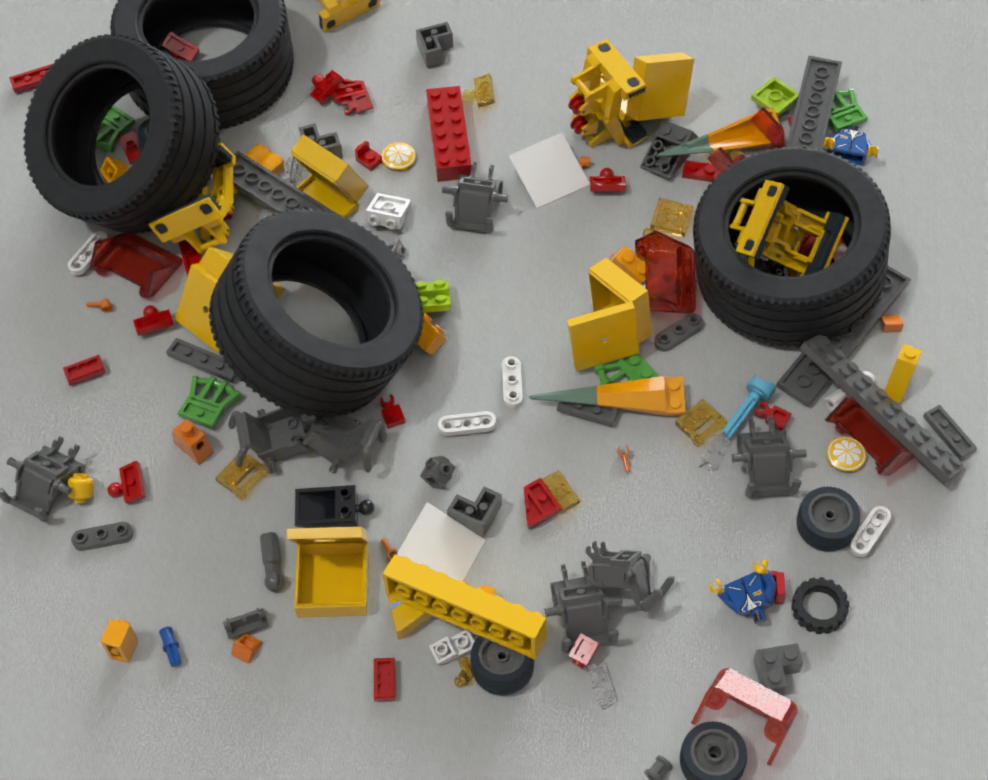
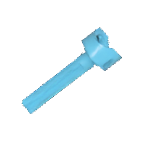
M756 374L752 377L746 386L750 394L720 433L724 436V439L730 440L759 400L766 402L770 399L776 390L774 383L763 381Z

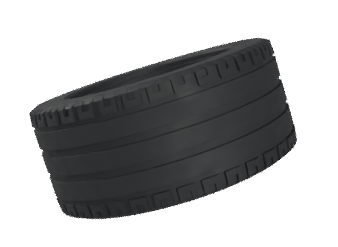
M118 0L113 9L110 21L111 34H120L141 40L160 51L163 49L162 44L170 31L178 36L193 28L219 25L232 27L248 34L237 47L221 56L202 61L180 60L196 71L211 90L210 93L213 94V100L216 102L215 107L218 109L219 130L224 127L236 126L238 123L242 124L244 121H249L250 118H255L263 110L266 111L282 95L285 87L288 86V81L291 79L294 53L284 0ZM140 88L130 92L129 95L136 106L150 117L148 101L143 89Z
M104 34L103 36L97 35V37L93 36L90 39H85L84 42H79L78 45H73L71 49H67L65 54L62 53L60 58L56 59L53 65H50V69L45 72V76L40 79V84L36 86L37 89L30 100V106H28L27 120L24 123L26 126L23 132L25 133L23 148H25V162L28 164L27 170L30 171L29 175L33 178L32 182L36 184L35 188L39 190V194L52 207L70 217L107 229L137 234L152 231L149 226L152 218L195 201L199 194H202L203 188L207 186L206 183L211 178L210 174L213 173V166L216 164L215 159L218 157L220 123L218 122V109L215 107L216 102L213 100V94L210 93L211 90L207 87L206 82L203 81V78L196 71L179 59L141 40L120 34ZM142 88L148 101L150 114L149 131L145 145L139 157L127 172L116 180L104 184L97 169L95 155L96 140L100 126L108 111L119 99L134 90Z
M803 147L767 149L765 152L753 153L750 157H744L743 160H738L735 164L729 165L728 169L725 168L723 173H719L717 178L712 180V184L707 186V190L703 192V196H701L700 202H698L694 216L693 241L696 276L701 294L708 308H710L712 313H715V316L723 324L726 323V326L732 328L734 332H739L741 336L745 335L748 339L752 338L756 342L770 343L773 346L777 344L782 347L783 345H787V347L796 345V347H799L817 335L825 336L831 340L832 337H838L840 333L847 332V329H852L855 324L860 323V319L863 320L866 314L870 313L884 287L891 237L890 214L885 197L876 182H873V179L868 177V174L863 172L862 168L856 167L855 163H850L848 159H842V156H835L834 153H827L825 150L819 151L816 148L815 150L809 147L807 149ZM765 180L782 183L790 187L785 201L797 208H801L822 219L825 218L827 212L840 213L849 218L841 236V239L847 246V250L830 266L808 275L788 277L760 271L745 262L735 251L734 243L737 242L740 232L729 228L741 205V198L754 200L759 188L763 187ZM747 207L742 222H747L746 214L750 215L754 207Z
M297 208L287 209L285 212H275L271 216L268 215L265 219L263 218L242 239L214 287L209 304V319H211L209 323L212 327L211 333L214 334L213 339L216 341L215 345L220 349L219 353L223 355V360L228 363V367L234 371L235 376L238 375L239 380L246 383V386L253 389L254 393L257 392L261 398L264 397L268 402L275 403V406H281L284 410L289 409L293 413L298 412L300 415L306 414L310 417L312 415L315 417L322 416L323 418L328 416L335 417L336 415L342 416L343 414L347 415L350 412L353 413L356 410H360L374 400L411 356L420 340L423 329L422 324L424 322L423 305H421L422 299L419 297L420 292L417 291L418 287L414 283L415 280L411 277L410 271L406 269L407 266L402 263L401 258L397 257L396 252H393L390 246H387L383 240L381 241L377 235L372 234V231L366 230L364 226H360L357 222H352L348 218L345 219L341 215L337 216L332 212L330 214L327 211L322 212L318 209L312 210L310 208L307 210L304 208L299 210ZM279 281L299 282L312 286L330 296L351 318L357 330L360 344H336L322 340L304 330L282 308L272 283Z

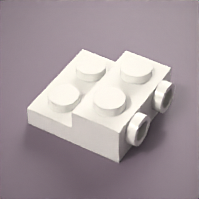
M377 193L366 210V223L372 226H385L390 230H400L405 222V215L411 206V200Z

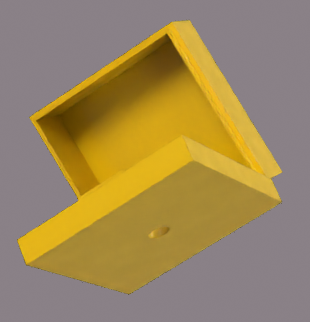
M683 52L634 57L633 70L644 81L646 89L644 93L635 94V97L632 96L631 99L629 97L626 101L622 99L620 114L618 115L622 121H643L685 116L694 58ZM603 74L601 75L600 86L608 82Z
M303 134L292 148L291 155L311 174L296 188L345 219L349 218L359 209L358 201L369 185L349 164Z
M209 246L199 264H193L190 267L175 320L219 353L220 349L216 347V341L213 339L214 334L211 333L209 304L214 287L234 254ZM273 282L274 292L279 301L286 288L278 282Z
M607 258L589 268L588 274L593 312L567 320L572 360L576 371L639 354V344L652 335L648 290Z
M363 527L287 529V540L297 544L294 605L297 618L367 616L368 532Z

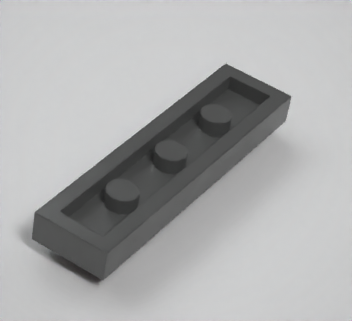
M175 338L166 351L169 357L231 383L236 378L233 373L234 371L223 360L224 357L181 339Z

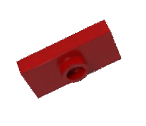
M133 130L118 137L130 165L135 163L140 155L138 138Z
M100 355L63 367L69 386L106 373Z
M395 657L374 658V701L396 700Z

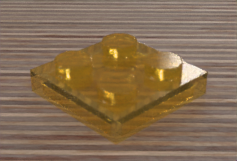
M659 198L650 229L685 237L694 206Z

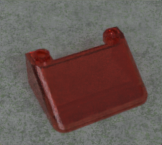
M653 231L635 240L636 256L645 259V289L648 290L650 311L693 313L696 309L694 250L689 245L659 231Z
M122 233L95 242L90 269L96 271L101 276H106L108 272H113L140 286V296L148 299L153 297L182 265L183 260L179 256L136 234Z

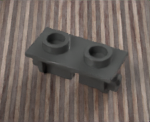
M256 608L257 610L245 613L244 615L231 619L226 618L223 624L228 639L269 626L264 609Z

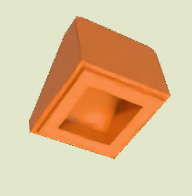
M883 315L880 319L882 332L902 331L904 324L899 315Z
M243 634L233 643L231 654L249 663L260 648L262 641L248 634Z

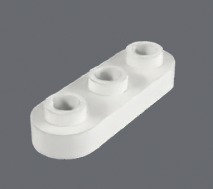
M97 231L93 233L69 260L68 268L71 274H84L107 248L109 238L105 232Z
M509 356L502 361L503 401L506 407L516 409L523 402L521 362L518 358Z
M489 411L447 415L438 421L439 432L444 436L489 432L496 426V417Z
M876 506L872 509L851 540L849 548L853 555L865 557L869 554L891 520L889 509L884 506ZM857 546L862 547L863 550L857 549Z

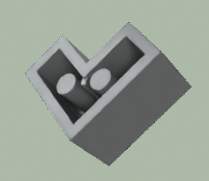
M448 22L416 30L417 45L426 67L443 63L442 50L453 48V33Z
M316 123L299 127L300 137L304 134L338 158H343L337 132L320 136Z
M483 487L475 502L456 494L447 509V515L477 535L484 537L502 506V494Z
M798 643L756 650L753 661L763 699L784 696L788 687L785 675L800 673L803 660Z

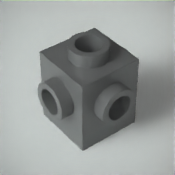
M444 456L430 457L426 461L425 468L420 477L432 488L445 487L452 478L455 467Z

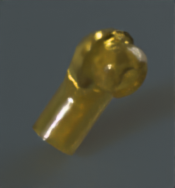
M462 657L458 660L461 672L455 677L454 683L459 688L467 686L473 678L468 657Z

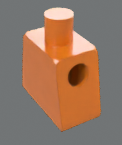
M185 419L173 429L174 444L198 465L213 453L205 434L188 419Z

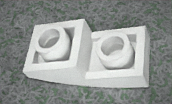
M464 630L451 638L447 636L429 647L437 664L441 665L471 653L475 640L471 632Z

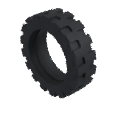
M814 577L810 578L807 582L806 580L803 581L800 587H797L792 599L791 609L794 612L793 617L798 620V624L801 627L804 626L807 631L816 632L815 634H821L822 632L829 634L832 630L836 631L839 629L840 625L844 623L849 611L848 596L846 592L842 591V587L839 584L836 585L834 583L835 581L831 579L829 581L825 580L824 577H819V579ZM812 592L828 594L837 604V613L829 619L820 620L814 618L807 613L803 606L804 597Z

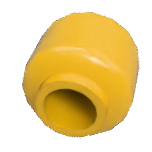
M75 473L73 477L68 479L67 486L72 487V491L67 496L74 499L75 503H86V499L93 497L94 480L89 477V474Z

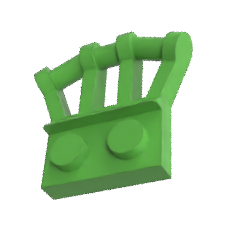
M848 89V91L836 90L834 101L841 108L838 109L834 103L832 104L828 122L835 132L839 133L841 129H848L851 125L858 126L866 123L868 117L857 104L854 89ZM848 97V99L850 100V105L847 104L844 98Z
M113 105L100 126L99 132L105 127L106 129L97 136L96 149H106L107 152L113 153L119 139L118 137L124 135L127 130L136 124L135 119ZM111 134H113L108 143L103 142V141L106 140Z
M640 354L621 358L617 363L600 364L594 368L595 373L599 376L600 385L616 383L624 377L628 381L659 377ZM619 370L618 373H616L610 378H607L605 374Z
M192 376L190 394L180 408L178 415L183 419H188L191 422L214 429L220 417L223 416L224 410L234 402H238L242 398V393L234 390L229 385V382L218 381L216 377L199 378L198 376ZM198 385H205L200 395L196 396ZM212 388H218L211 401L207 400L206 398ZM224 393H228L230 395L224 401L218 404Z

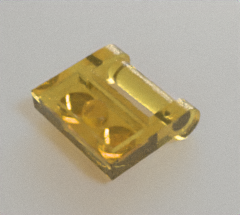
M702 399L675 421V425L692 440L695 446L700 447L704 444V440L715 431L725 427L727 420ZM710 419L715 420V422L712 425H710L706 430H704L701 434L696 433V431L699 428H701L705 423H707Z
M246 454L241 467L236 466L235 457L215 478L219 484L235 494L240 500L247 496L246 493L262 476L265 477L269 473L264 465ZM253 468L257 470L241 488L237 487Z

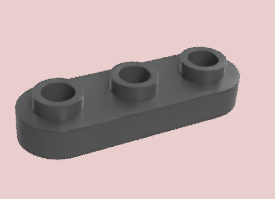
M688 314L655 336L654 342L656 349L662 352L669 351L699 332L703 324L701 316L698 314Z
M127 522L81 529L72 535L71 542L78 551L129 542L133 537V530Z

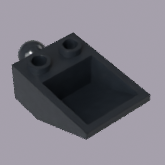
M355 485L295 489L296 527H358V512L367 516L371 515L375 509L374 503L371 500L366 499L358 504V494Z

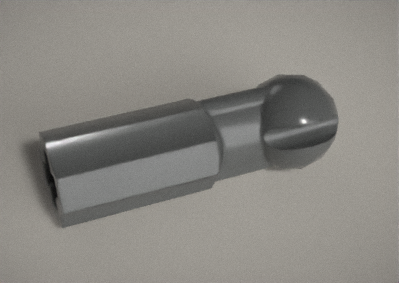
M274 532L263 533L260 536V544L266 574L264 584L268 590L276 592L284 586V578L280 568L279 540Z

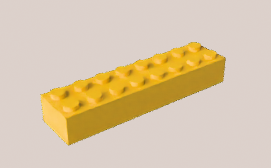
M395 554L382 573L386 596L536 660L547 641L546 617L542 614L524 609L519 604H512L500 596H493L481 588L469 586L462 580L450 578L443 572L431 570L424 564L412 562L405 556L401 557Z

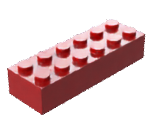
M460 86L426 89L437 182L459 180L460 175L470 176L472 163Z

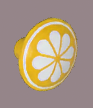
M395 142L389 144L383 149L381 154L383 166L402 172L407 171L416 159V152L407 143Z
M838 437L832 440L827 447L828 464L842 471L857 472L865 463V448L854 438Z

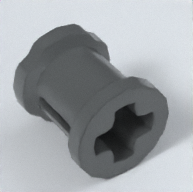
M658 755L656 762L650 769H646L644 774L649 780H661L668 771L673 769V766L666 758Z

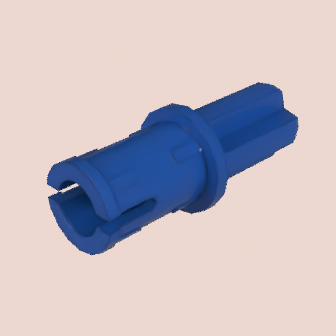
M169 626L163 627L159 630L163 642L162 649L167 653L171 667L180 666L182 660L178 650L179 643L175 640L173 629Z

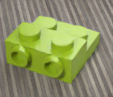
M773 77L751 95V100L765 110L774 108L777 117H779L783 112L788 113L796 106L799 93Z
M419 281L415 283L418 287L417 291L420 292L419 297L422 299V312L451 311L448 281Z

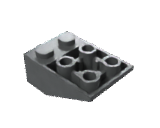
M663 120L640 168L671 179L691 154L666 157L656 156L661 152L694 140L698 136L692 130Z

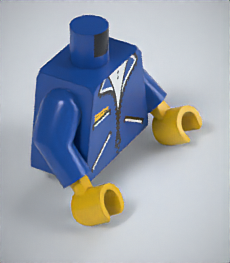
M851 125L848 129H841L840 133L835 134L832 138L826 137L823 147L832 150L835 156H842V159H848L850 163L864 166L866 155L867 157H878L879 147L872 146L870 141L866 139V134L859 132V127L856 125Z
M765 559L761 562L763 567H760L756 561L753 566L755 572L724 585V589L720 579H715L716 584L719 586L717 588L713 587L711 583L709 584V590L712 593H718V597L726 606L737 614L744 616L752 615L755 624L767 620L763 610L773 605L772 599L776 590V582L771 572L766 569L768 561Z

